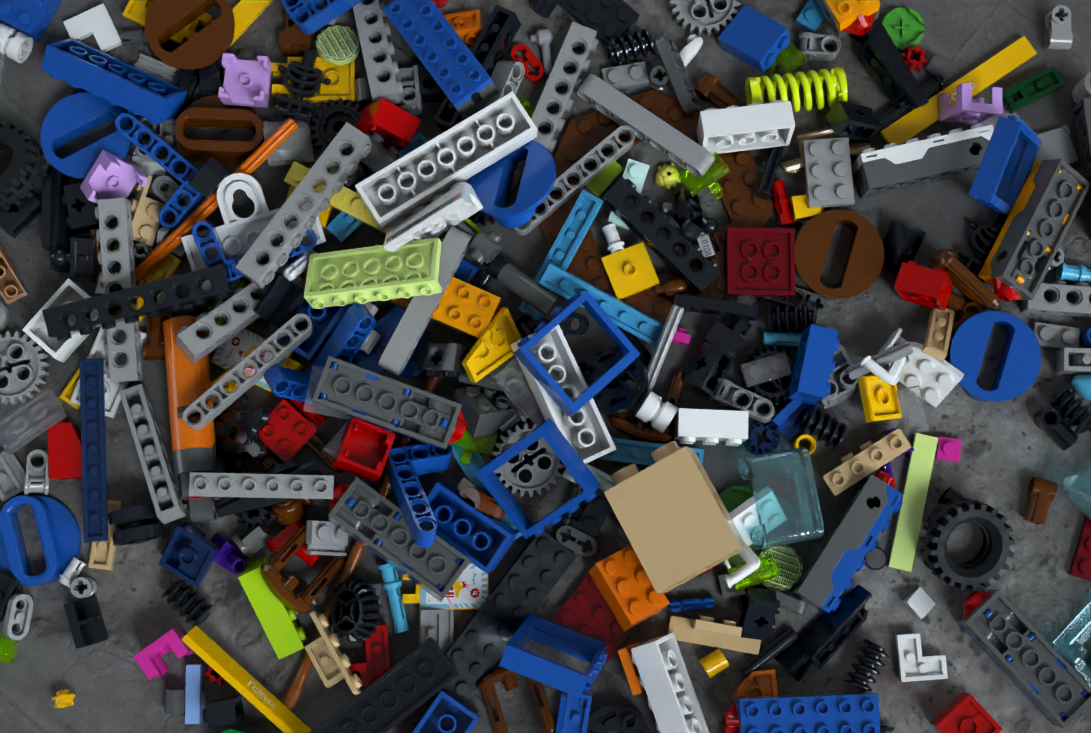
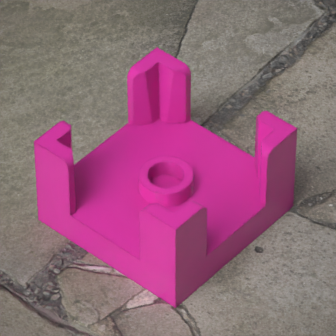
M183 627L171 629L134 656V659L149 680L155 676L159 678L169 671L161 657L171 650L174 651L178 658L183 657L185 654L190 656L195 653L182 641L183 637L187 634Z

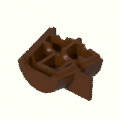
M284 13L286 26L277 30L282 56L303 57L305 50H311L318 54L317 50H312V42L315 39L314 33L310 35L303 34L295 23L289 24L287 13Z
M463 477L456 488L460 491L461 497L474 501L476 509L502 520L505 512L497 504L494 497L481 486H475Z

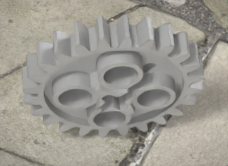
M671 0L669 6L675 7L671 12V15H678L675 22L683 21L682 29L689 26L690 34L696 29L698 30V36H701L702 31H706L707 36H710L711 30L719 34V27L723 30L726 29L727 23L730 24L733 17L739 13L736 9H740L741 3L737 2L738 0H709L707 7L706 1L708 0ZM720 3L725 9L718 10L714 5ZM701 11L704 16L696 17L693 12ZM709 11H710V13L712 14L713 18H711V17L709 16V14H708Z
M6 331L5 337L3 334H0L1 403L5 405L8 404L9 400L11 404L17 405L18 399L20 402L26 403V396L33 399L34 394L32 391L41 392L38 385L39 383L46 384L42 377L49 375L48 372L44 371V368L50 366V364L43 362L48 355L41 353L43 348L40 345L36 346L37 343L33 339L30 340L27 334H24L22 337V333L18 331L15 332L14 337L10 331ZM22 348V356L16 359V350ZM28 360H30V363H29V364H26V365L23 364V363L27 362ZM11 364L16 365L12 368V372L7 371L11 368ZM29 369V377L23 380L22 373ZM7 377L8 384L2 388L1 380Z
M525 423L523 430L518 425H515L516 432L514 433L507 429L509 436L507 438L502 435L500 436L503 443H495L496 447L499 448V452H492V454L497 456L535 429L537 424L534 423L532 429H529L527 423ZM543 437L537 440L538 447L535 450L530 451L526 448L520 452L519 460L516 463L511 464L507 461L493 471L494 473H501L499 479L500 481H506L504 485L506 488L510 485L513 487L512 494L519 489L521 497L524 496L525 491H528L530 497H533V491L537 490L539 495H542L541 488L544 487L547 491H550L548 484L551 482L557 485L554 477H562L558 469L565 468V466L559 463V457ZM546 448L544 453L532 460L534 463L532 466L526 464L514 473L511 471L512 468L525 460L524 455L532 456L540 449ZM541 457H548L551 460V466L546 470L538 466V461ZM522 470H529L532 473V479L527 483L519 479V474Z

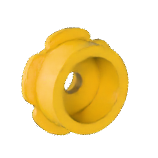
M70 690L57 691L56 696L52 697L55 708L74 705L73 698L75 694L70 693Z

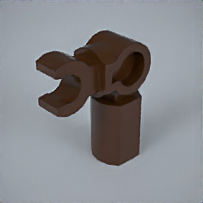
M952 291L947 307L956 312L958 310L961 312L958 316L959 321L952 325L951 332H954L956 327H960L966 320L979 314L981 311L977 303H966L964 298Z

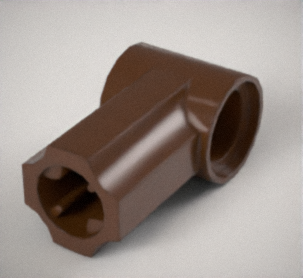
M705 72L694 86L699 99L705 102L709 101L719 109L735 105L739 100L736 95L721 85L720 80L715 75L709 72Z
M157 316L148 318L147 340L143 344L144 360L165 361L163 322L169 319L168 317Z
M1035 476L1031 478L1027 490L1029 499L1023 520L1045 525L1050 502L1054 500L1057 492L1056 482Z

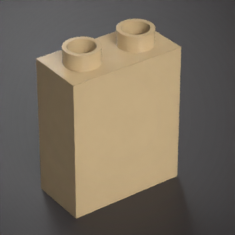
M676 441L667 443L653 451L651 456L655 464L639 472L637 466L631 464L614 473L611 479L615 486L604 492L657 594L667 593L747 549L744 540L694 449L687 446L680 449Z

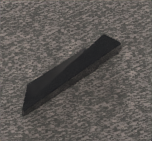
M319 458L298 468L295 461L291 460L254 473L324 475ZM221 497L213 503L217 516L223 517L296 500V498Z

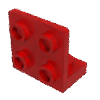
M283 399L270 413L269 421L260 427L258 438L282 461L288 462L317 432V429L286 399Z

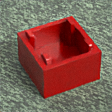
M381 98L364 107L356 128L363 133L368 132L371 135L374 132L378 133L384 139L382 145L387 149L393 146L397 150L411 144L420 119Z
M910 260L908 263L902 262L894 288L902 301L945 311L953 284L943 268L936 267L934 270L918 266L917 262Z
M352 417L345 427L331 466L375 482L382 475L396 434Z
M962 692L930 722L938 733H1000L1003 730L976 699L966 692Z

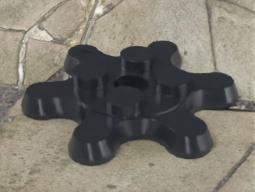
M246 392L231 404V408L227 413L223 411L214 418L216 456L219 458L222 454L226 455V471L228 473H241L243 460L246 455L251 454L255 459L262 460L267 453L266 445L258 438V432L260 427L269 421L270 413L266 408H260L251 413L248 410L249 398ZM236 427H237V428H238L237 436H236V438H233L232 436H234V433H235V430H236Z

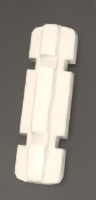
M313 249L304 252V254L284 269L283 276L289 281L294 280L297 275H300L308 268L310 254H317V252H314Z

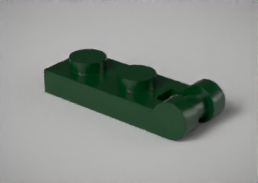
M1052 66L1002 92V101L1006 102L1008 105L1007 110L1010 114H1013L1021 108L1063 88L1065 83L1055 67ZM1017 94L1020 100L1015 101L1013 95Z

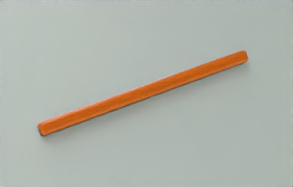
M288 118L232 174L245 173L251 175L298 129L296 122ZM217 189L209 199L206 198L135 268L137 282H141L182 242L181 237L187 236L192 232V228L196 223L206 219L219 206L217 202Z

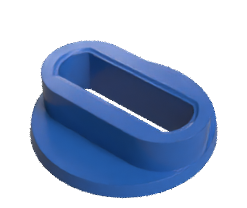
M88 92L76 93L65 97L50 109L42 123L40 141L45 157L58 171L77 179L86 178L102 150L125 159L130 149L131 141L118 130L64 159L58 157L59 147L113 119L116 120L125 111L121 106H113L108 103V100L91 96ZM126 119L124 121V128L129 130L132 125L129 119Z
M531 140L470 177L469 184H471L484 207L481 211L492 216L502 227L516 228L524 225L533 217L536 207L551 192L555 183L556 167L549 150L542 144ZM526 160L516 202L514 205L504 208L515 164Z
M986 311L966 320L956 331L950 346V364L964 373L959 383L964 392L976 401H1005L1018 397L1034 383L1041 366L1040 345L1032 329L1020 318L1002 311ZM1000 325L1007 330L1008 336L992 391H986L980 388L976 381L992 326Z
M22 495L10 499L3 506L0 512V570L14 575L20 581L19 584L43 586L53 583L60 578V573L63 574L73 556L78 558L81 548L80 526L74 513L63 502L46 495ZM26 505L32 506L47 565L46 570L38 576L32 574L17 515L18 511Z

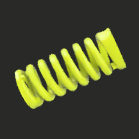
M836 67L831 69L830 72L827 69H821L818 74L814 70H809L806 75L800 71L794 76L791 73H785L783 77L779 74H774L771 79L767 75L747 77L745 83L747 106L752 103L764 104L765 87L769 103L776 101V86L779 89L780 100L788 101L787 89L789 83L792 92L793 111L799 112L801 108L799 85L801 82L805 110L811 111V83L813 81L816 107L822 110L824 108L822 86L823 80H825L827 102L829 108L832 109L839 100L847 102L845 71L843 67Z

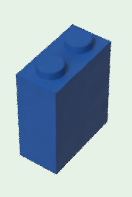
M747 5L743 6L718 37L722 50L762 73L774 64L776 57L782 50L787 48L791 40L787 27Z

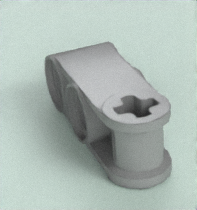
M723 379L714 397L709 396V399L722 406L736 411H749V417L763 423H768L775 417V409L770 400L741 388L726 379ZM741 397L749 398V402L745 406L738 405V400ZM768 406L770 412L767 415L758 414L760 407Z

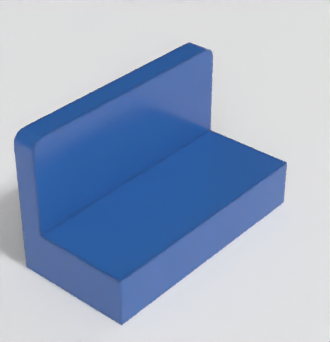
M791 400L770 422L787 440H791L803 426V424H800L797 428L794 427L797 417L810 404Z

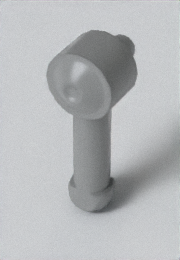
M549 28L538 29L535 34L530 35L531 42H536L541 46L544 74L550 75L552 71L550 45L553 36Z

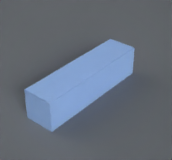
M187 664L185 724L203 723V664Z

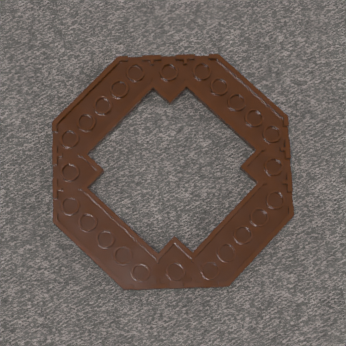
M653 89L630 98L698 144L696 131L700 111L703 110L699 109L691 114H687L679 100ZM599 111L570 121L554 157L556 167L555 180L619 128L620 125ZM626 134L618 137L622 142L630 141V137ZM635 136L633 145L644 141ZM609 148L601 151L604 156L613 154V151ZM750 150L712 154L715 157V161L708 170L728 215L730 224L718 228L712 234L719 252H717V257L710 259L717 264V269L720 273L698 295L688 285L683 293L684 295L718 300L730 297L726 296V228H765L774 206L771 199L763 200L754 195V190L759 187L761 175ZM586 163L584 167L590 171L588 163ZM572 176L567 179V182L570 185H576L579 183V179ZM552 191L550 197L556 200L561 198L562 194L559 191ZM576 194L540 223L549 249L554 244L578 199ZM539 205L536 207L535 213L541 214L545 211V208ZM589 228L566 271L616 297L602 264V256ZM697 262L689 263L692 271L697 272L699 270ZM671 270L657 277L661 285L665 284L664 280L679 276ZM655 287L623 298L621 301L664 323L669 315L673 296H667L666 293L656 294ZM684 311L682 315L689 313V311Z

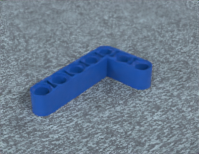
M363 0L280 1L303 34L310 35Z
M128 113L120 114L115 120L116 129L182 183L158 214V220L162 226L168 228L178 227L204 197L189 185L200 168L138 117ZM130 118L133 125L131 129L126 130L124 128V121ZM144 133H148L151 137L147 145H144L141 141ZM166 147L168 156L162 160L159 156V151ZM180 162L186 164V171L183 174L177 172V165ZM183 194H187L190 198L187 206H183L180 202ZM170 211L176 217L172 224L166 220V215Z
M208 220L196 223L192 228V235L206 267L224 264L228 266L231 281L243 277L235 266L245 253L228 259L213 223ZM200 225H206L209 228L210 233L208 237L199 235L198 227ZM310 229L305 232L312 235L313 243L311 245H304L301 242L298 247L293 248L288 254L289 258L314 248L318 240L315 231ZM283 239L276 240L274 246H280ZM209 246H214L218 249L219 255L217 258L209 257L207 254ZM260 261V265H264L267 263Z
M357 303L352 305L306 373L281 366H272L264 374L265 381L276 396L309 404H317L312 399L328 356L350 363L373 330L376 320L364 304Z
M427 443L393 448L390 450L387 458L386 474L415 544L422 548H428L434 544L438 525L417 475L447 470L450 466L452 455L451 445H448L445 450Z

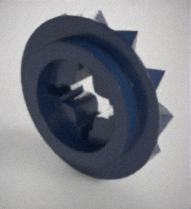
M756 420L748 425V439L743 443L750 453L756 456H766L778 447L780 436L777 428L771 422L763 423ZM764 430H766L765 438L768 439L770 443L763 441L757 447L756 445L758 444V438L756 437V435L752 433L761 434Z

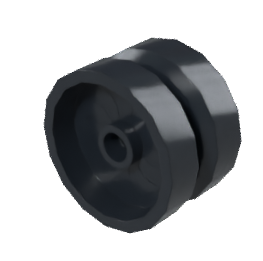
M153 503L132 506L108 513L110 526H125V528L116 530L111 534L114 546L135 545L165 536L163 523L147 522L157 519Z

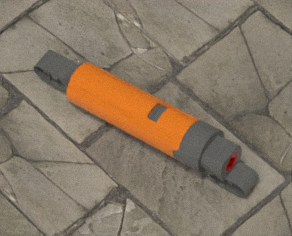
M181 274L169 275L168 278H169V277H173V276H177V275H181ZM183 286L180 289L181 298L188 296L189 289L187 286ZM192 304L183 306V310L171 312L172 317L163 322L173 475L179 479L180 499L189 500L190 518L192 523L217 519L213 503L216 497L189 496L190 472L218 473L214 419L204 428L197 431L191 430L183 420L184 410L211 387L209 354L192 364L175 344L177 332L185 325L191 326L194 324L198 317L191 316L197 314V306L193 307ZM199 332L197 333V336L200 338H206L207 334ZM212 398L207 403V406L211 408L213 407ZM192 414L189 422L197 423L201 418V414Z

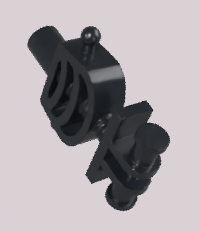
M305 50L301 64L290 62L287 68L283 65L278 66V71L284 72V88L293 95V99L278 95V103L287 105V108L276 104L274 116H283L285 120L289 117H294L296 123L300 121L307 123V125L310 124L312 114L302 113V110L314 113L315 106L303 102L302 99L318 96L321 91V84H331L329 78L322 79L321 70L314 68L318 55L316 52ZM288 80L296 85V89L288 84ZM292 107L297 108L296 113L291 112Z
M999 214L992 226L985 221L979 226L974 221H970L968 225L974 231L969 235L967 242L975 255L973 256L963 249L957 255L966 261V264L962 261L960 262L967 269L970 265L975 267L973 271H970L983 283L985 281L978 276L979 270L981 271L984 265L982 261L987 259L989 255L987 252L991 251L1008 218L1004 214Z

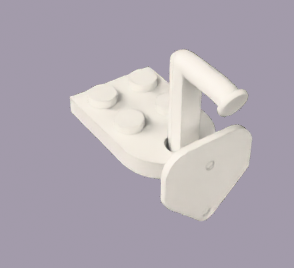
M898 328L891 334L878 353L894 347V344L899 345L906 342L900 336L901 328ZM909 342L913 353L890 363L888 370H885L873 361L871 355H868L861 361V366L866 367L887 384L895 385L899 381L935 408L964 376V373L946 360L942 361L922 353L923 344L917 342Z
M768 486L729 513L747 546V549L737 554L745 565L728 576L724 575L729 588L760 566L761 561L749 546L786 520L773 491ZM728 560L722 562L728 570L731 568Z

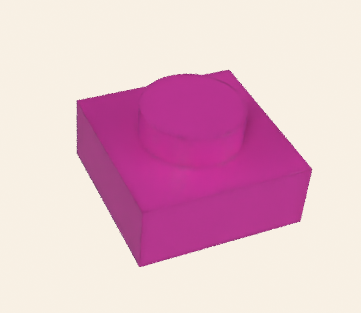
M677 327L672 343L687 347L691 335H688L685 329Z
M938 436L934 459L959 462L962 439Z

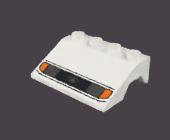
M457 182L450 187V191L446 194L434 196L430 200V204L425 207L422 205L415 208L411 212L412 215L406 219L403 217L393 223V227L387 230L383 245L384 249L396 252L399 247L409 241L436 238L448 231L451 226H456L483 209L484 207L471 184Z

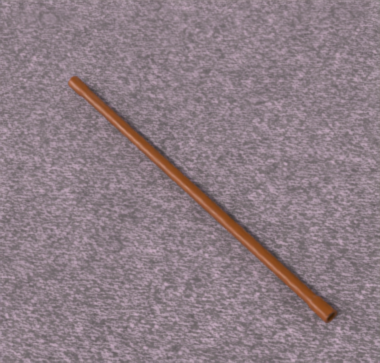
M439 374V377H428L423 391L434 394L442 374ZM402 435L398 447L410 446L413 438ZM385 474L377 492L387 499L392 486L387 474ZM355 541L334 589L338 588L339 583L352 578L365 549V546L358 541ZM329 599L327 606L323 612V614L329 622V626L327 627L328 630L330 627V622L332 620L331 617L328 616L330 614V608L328 607V605H331V599ZM317 628L311 639V642L321 637V634ZM307 652L282 701V704L291 710L295 709L304 683L313 665Z

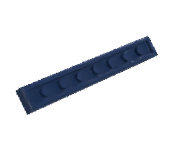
M79 359L84 543L109 541L104 359Z

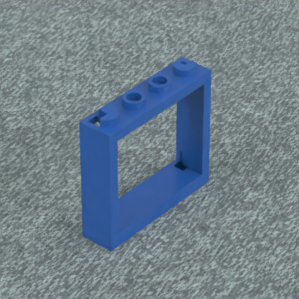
M1008 115V118L999 116L968 196L990 211L1004 214L1007 217L1030 174L1042 141L1037 137V133L1032 132V129L1027 127V124L1022 122L1021 118Z
M587 290L581 295L576 292L567 300L569 303L567 307L563 309L560 306L550 315L553 319L547 324L545 321L540 323L534 329L536 334L531 338L528 336L524 337L517 344L519 349L514 352L517 358L568 417L579 411L641 355ZM582 304L624 355L574 400H571L530 352V349Z
M551 418L488 461L475 473L525 539L531 535L539 536L546 530V525L550 523L553 526L563 518L562 515L564 513H573L580 507L579 503L583 500L586 503L597 496L595 492L601 486ZM543 437L583 491L533 524L493 471Z
M529 614L506 644L499 666L581 698L585 691H590L592 683L595 682L602 666L606 663L608 653H605L607 643L536 615ZM531 639L589 662L590 665L585 673L524 650V647Z
M561 691L555 733L587 732L592 695L589 692L585 691L579 700L578 697ZM584 699H587L586 707L583 706Z

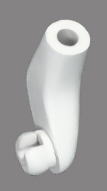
M691 34L687 38L688 44L679 53L685 67L695 57L703 44L702 37H697L696 34Z

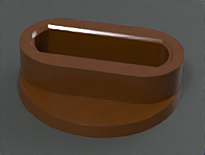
M154 0L148 9L145 19L146 39L154 54L166 65L183 70L202 69L217 62L223 53H226L229 49L235 32L234 15L227 0ZM214 6L221 9L220 17L172 53L164 50V43L211 7Z
M218 95L206 96L193 102L178 116L174 127L175 145L181 154L200 169L212 156L231 170L227 175L229 176L265 142L264 126L250 106L224 105L218 98ZM188 127L252 129L255 137L251 142L188 140L184 133Z
M847 210L825 211L811 218L800 230L794 246L795 266L799 276L812 293L824 297L826 301L851 298L865 292L878 279L884 264L882 239L876 228L857 213ZM842 224L848 226L854 234L839 286L836 289H831L824 286L820 278L835 226Z

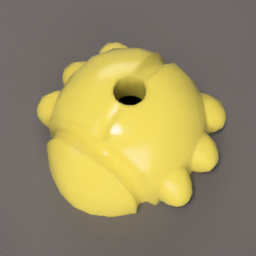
M664 163L663 166L657 167L658 172L655 174V182L658 186H664L667 190H670L672 186L675 188L677 183L681 182L679 172L674 163H670V165Z

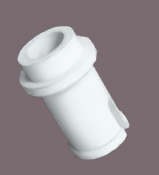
M615 223L604 226L602 231L608 243V251H611V254L623 250L625 243L621 241Z
M73 556L63 574H59L60 578L58 581L70 588L72 581L77 578L86 564Z

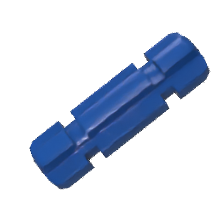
M713 596L669 600V610L671 612H678L681 609L683 611L699 610L702 607L704 609L714 608Z

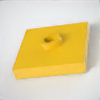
M643 242L601 258L615 296L619 300L655 287V285H660Z
M876 375L858 377L866 423L903 418L897 384H887Z

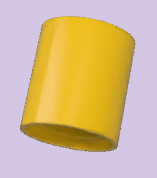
M807 434L797 437L792 443L793 452L801 457L813 453L816 449L815 439ZM800 440H806L809 443V450L807 452L799 448Z
M719 648L699 660L709 678L730 666Z

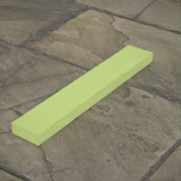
M914 433L911 447H914V451L910 452L902 491L903 497L901 498L903 504L898 511L887 567L908 572L912 571L938 443L937 437Z

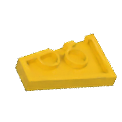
M507 307L500 309L461 362L471 382H478L515 355L511 345L522 338Z

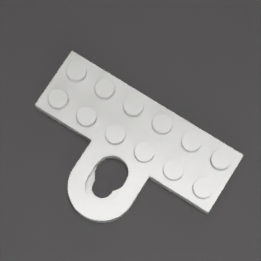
M235 173L227 176L217 189V202L225 224L217 226L215 229L228 259L247 252L280 209L277 208L269 211L260 183L254 177L245 173ZM237 189L244 190L247 197L254 202V212L247 218L239 217L232 208L233 194ZM311 203L304 204L302 210L310 208ZM319 216L316 218L315 225L311 228L318 237L316 245L326 242ZM297 221L290 222L288 228L295 227ZM207 229L198 233L202 237H208L210 231ZM305 233L302 236V243L304 245H311L313 243L312 235ZM193 235L181 237L192 272L207 268ZM209 246L207 254L211 258H217L219 251L216 247ZM265 257L261 261L267 260L269 257Z

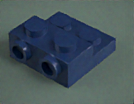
M185 521L180 525L177 524L170 533L172 538L162 549V558L159 564L198 588L201 586L220 547L204 538L205 533Z

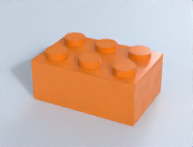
M632 545L599 561L588 571L624 632L662 611L670 604L664 593H656Z

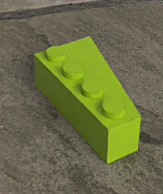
M266 555L247 564L245 570L239 573L238 579L280 660L303 649L307 636L303 627H299L295 620L297 619L296 613L282 604L263 580L261 565L269 563Z

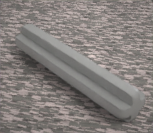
M906 341L872 356L871 359L883 367L912 354L913 349L911 344ZM861 361L846 368L851 380L870 373L866 367L860 365Z

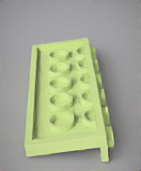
M439 237L409 241L399 247L396 252L386 251L383 245L310 254L304 298L312 308L323 309L332 306H345L356 303L365 304L372 301H388L389 299L410 298L420 295L430 296L441 293L442 287L438 282L442 242Z

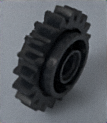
M340 98L338 105L331 100V107L322 104L324 111H315L319 118H311L312 123L316 126H311L309 129L312 133H316L311 136L312 141H317L315 143L316 149L322 148L321 153H323L337 135L336 129L339 126H344L346 122L356 128L363 112H360L361 107L359 104L353 107L352 101L349 100L344 105L342 98ZM346 150L343 153V155L351 154L349 150Z

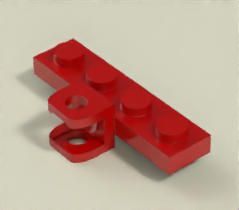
M387 624L376 626V633H372L371 638L365 640L366 662L352 663L349 667L351 672H360L359 678L363 685L361 687L369 686L391 669Z

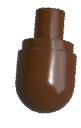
M680 277L664 280L665 284L655 285L656 294L666 293L670 297L674 294H683L687 289L686 281Z

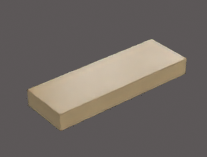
M931 308L922 353L944 361L948 352L955 311L948 308L945 311Z
M108 500V513L122 509L123 502ZM109 519V541L92 542L88 568L113 570L116 546L113 545L111 534L119 530V527L110 526Z

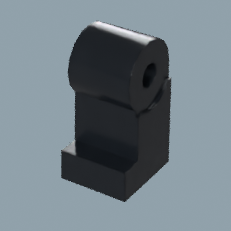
M418 60L422 103L442 101L440 87L420 60Z

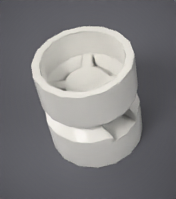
M1 23L0 54H6L8 58L18 63L24 62L32 51L33 38L22 32H17L15 28L5 23Z
M650 391L635 416L645 423L650 421L651 427L663 433L675 416L678 408L668 401L663 403L662 397Z

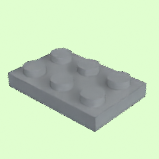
M849 138L803 140L802 147L808 208L854 205Z

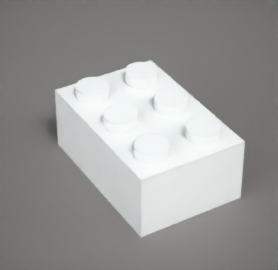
M68 278L22 331L53 358L64 363L89 334L80 335V332L71 334V339L63 341L49 337L42 310L84 300L92 296ZM94 309L90 314L92 321L97 320L99 317L97 309ZM71 315L68 319L70 327L76 323L74 315Z
M679 408L675 414L674 440H680V444H693L695 441H702V445H716L719 442H725V446H739L748 439L749 411Z

